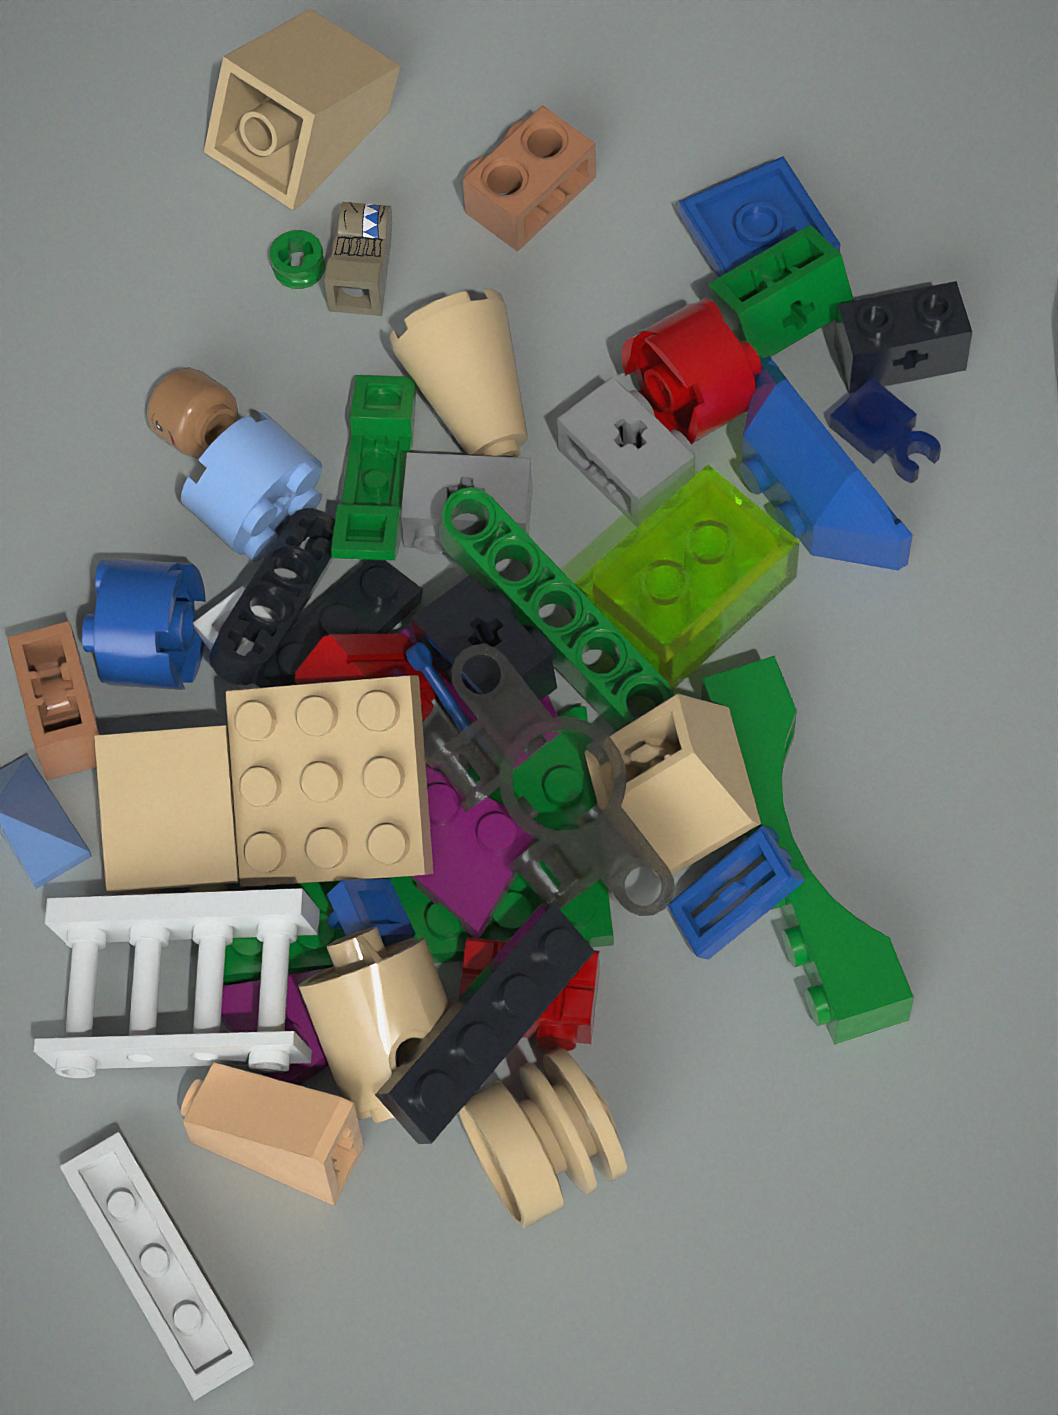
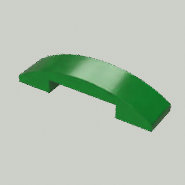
M356 375L350 412L351 439L342 504L337 505L331 548L332 558L396 560L402 537L401 508L407 452L412 453L417 384L412 377Z

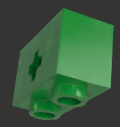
M811 225L708 284L713 302L719 308L724 322L732 330L739 342L746 341L753 346L760 360L769 355L772 357L792 344L836 319L838 304L854 301L841 253Z

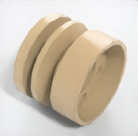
M557 1047L544 1054L543 1063L549 1082L535 1064L528 1062L520 1067V1080L526 1099L518 1102L501 1081L494 1080L479 1088L458 1112L468 1139L484 1172L509 1214L522 1228H526L563 1208L564 1199L557 1175L565 1172L573 1184L581 1192L588 1195L597 1188L592 1164L610 1182L620 1178L627 1172L626 1160L617 1137V1127L604 1098L594 1082L583 1073L573 1057L562 1047Z

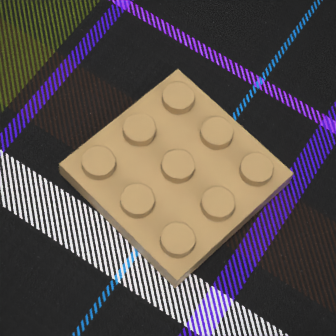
M399 676L225 691L240 887L434 874L419 676Z

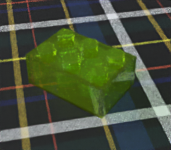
M708 464L579 578L575 585L674 690L797 577L800 541Z

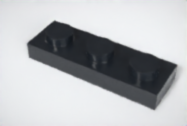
M386 560L366 561L289 632L263 677L254 684L259 688L297 685L294 682L295 672L323 636L330 634H388L421 603L423 588Z

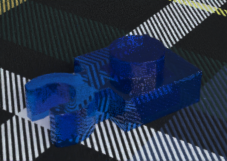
M873 377L830 414L829 428L873 464L884 454L889 455L893 459V466L897 475L909 483H914L918 479L920 468L915 461L908 457L909 455L914 453L922 454L934 464L940 459L941 445L939 441L927 432L912 431L916 425L917 413Z

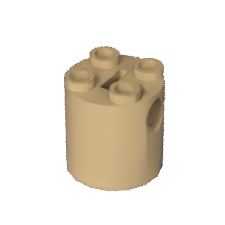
M375 926L352 933L328 944L326 947L334 966L304 980L298 987L340 1097L354 1102L358 1120L372 1116L374 1123H378L395 1117L375 1094L451 1007L425 938H411L384 946L378 928ZM397 1048H398V1051H399V1059H398V1063H397V1065H396L395 1055H396V1050H397Z

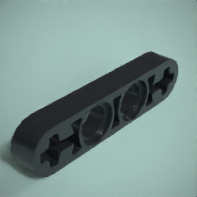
M302 509L296 511L288 520L221 626L209 655L211 667L224 680L236 685H249L256 683L263 677L334 559L332 558L331 548L335 519L330 515L317 509ZM307 537L316 541L310 553L300 548L302 542ZM279 568L290 570L296 573L303 583L292 584L278 577L274 570ZM263 606L269 608L278 615L280 621L268 622L262 620L253 613L251 607ZM244 638L254 643L251 651L245 656L236 652Z

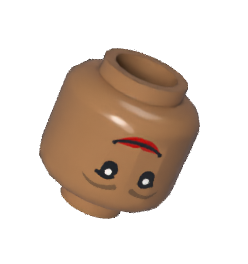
M188 367L175 370L155 386L149 399L147 417L149 427L160 439L184 455L199 458L217 437L238 421V407L236 398L227 387L204 372Z

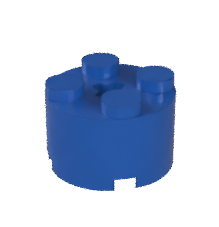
M125 559L101 560L98 563L95 575L97 592L95 614H87L82 625V646L85 652L95 653L99 680L101 683L112 686L171 690L185 689L183 683H193L198 674L205 646L204 641L193 625V622H195L194 601L206 602L204 583L199 569L194 564Z

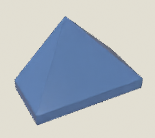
M28 755L21 757L0 770V834L35 889L92 857L84 841Z

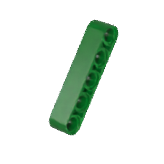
M476 488L460 489L450 495L444 503L439 527L440 542L446 552L468 575L472 574L488 591L493 588L498 589L512 605L516 613V620L527 631L536 628L547 638L556 653L553 665L616 732L637 719L629 712L626 704L627 699L632 696L641 695L648 697L654 701L656 706H659L674 696L670 685L492 496ZM460 514H473L483 521L485 529L475 535L463 534L455 528L452 520ZM503 559H515L525 565L528 570V576L519 581L506 580L499 575L495 565ZM549 604L560 605L569 612L572 621L564 627L549 626L540 617L539 609ZM597 649L604 651L613 659L615 669L609 673H595L586 667L582 655L589 650Z

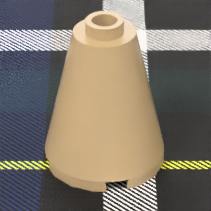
M483 289L487 299L471 301L468 292L463 291L433 301L407 316L404 322L408 330L401 336L395 330L389 335L393 352L466 454L518 457L521 454L519 447L527 441L528 434L507 306L501 293L494 289Z

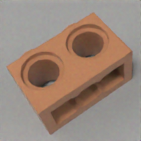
M542 105L527 120L517 121L507 132L504 141L487 157H479L470 165L463 179L465 213L518 252L596 178L595 143ZM501 193H513L510 195H500Z

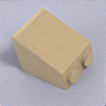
M309 9L223 56L204 153L288 208L295 210L306 201L389 113L401 65L314 10Z
M228 726L94 736L106 893L123 892V895L163 894L162 889L188 887L189 893L228 891V883H238L239 868Z

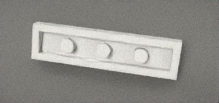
M120 1133L114 1134L59 1166L193 1400L195 1401L253 1366L252 1357Z

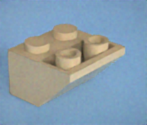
M676 694L584 752L599 810L659 878H669L761 824L729 707Z

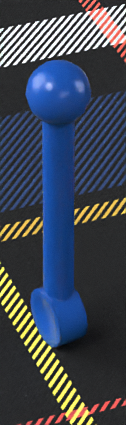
M416 643L406 651L410 665L415 670L423 673L468 742L466 748L468 756L476 761L486 759L491 753L492 746L490 741L486 737L478 736L433 667V658L430 650L423 643Z

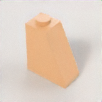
M213 1062L204 1081L196 1079L191 1084L181 1106V1116L184 1117L183 1123L190 1143L335 1206L364 1148L354 1102L339 1096Z

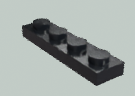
M555 903L541 904L375 1094L417 1144H432L594 954V949Z

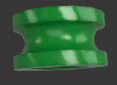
M304 230L285 232L277 237L270 247L269 257L273 266V272L276 279L283 286L291 289H305L320 281L325 273L326 263L321 243L310 232ZM304 252V264L291 266V254Z

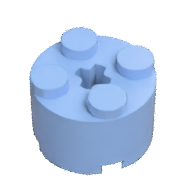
M260 412L259 422L250 415H247L236 421L217 437L198 460L207 468L198 483L196 484L188 476L181 492V502L191 513L237 554H245L253 562H257L268 554L279 536L276 532L288 522L296 511L316 509L319 505L322 494L315 487L322 472V463L266 412Z

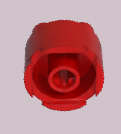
M708 298L688 304L631 336L625 341L622 348V366L625 376L635 372L641 388L638 392L651 405L655 418L669 431L675 429L682 433L690 444L697 442L748 412L751 397L756 389L754 376L758 375L762 369L760 358L753 346L746 341H738L735 334L724 322L717 305Z

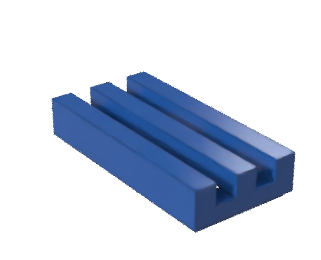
M761 826L667 904L697 957L709 960L805 882L800 871L792 869L789 864L793 860L788 851L780 848L777 844L780 838L774 829ZM764 853L767 858L739 882H734L718 895V899L693 919L690 914Z

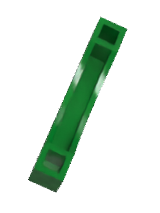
M775 656L702 678L701 700L729 707L761 821L760 825L742 834V840H746L761 826L774 829L780 838L777 844L780 848L787 850L793 860L789 863L792 869L800 871L805 880L803 884L771 910L781 908L788 926L787 929L782 930V938L787 955L794 968L804 966L811 987L805 988V996L816 1026L826 1024L835 1045L909 1021L914 996L890 937L860 921L829 894L809 869L792 836L783 802L782 775L786 758L794 740L797 709ZM764 853L760 856L762 862L767 859Z

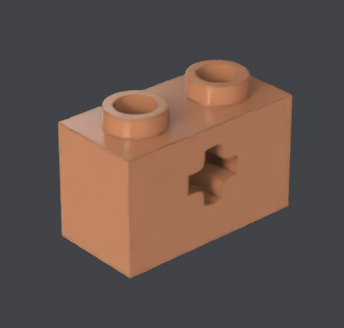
M70 621L7 637L34 748L46 780L96 768L94 736L101 735Z

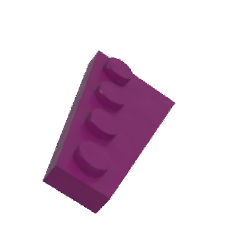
M426 766L434 874L409 877L417 883V889L434 904L438 905L440 903L461 922V927L474 939H480L540 838L542 825Z

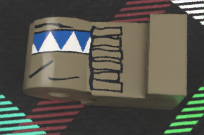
M342 202L338 218L337 238L334 237L331 259L328 258L324 277L329 311L382 316L392 239L391 206ZM341 287L369 289L370 293L362 297H353L346 294Z

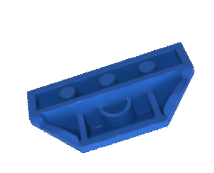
M770 355L760 360L762 369L755 377L756 389L750 400L743 432L742 460L739 463V470L746 485L754 494H764L774 507L776 521L784 534L791 540L798 538L810 555L897 571L907 566L912 533L900 518H897L885 500L794 389Z

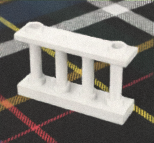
M302 888L47 898L45 924L68 947L72 948L65 1038L34 1039L33 1052L52 1066L56 1074L69 1078H90L95 1076L96 1069L212 1066L213 1062L222 1065H248L251 1070L263 1073H281L289 1070L290 1063H311V1048L294 1031H285L290 943H294L299 935L319 934L320 909ZM257 937L259 941L263 942L257 1032L220 1033L225 948L227 945L232 944L233 938ZM193 939L195 943L199 944L193 1034L156 1035L162 948L169 945V940ZM106 942H129L135 946L128 1036L92 1037L99 950L106 948Z

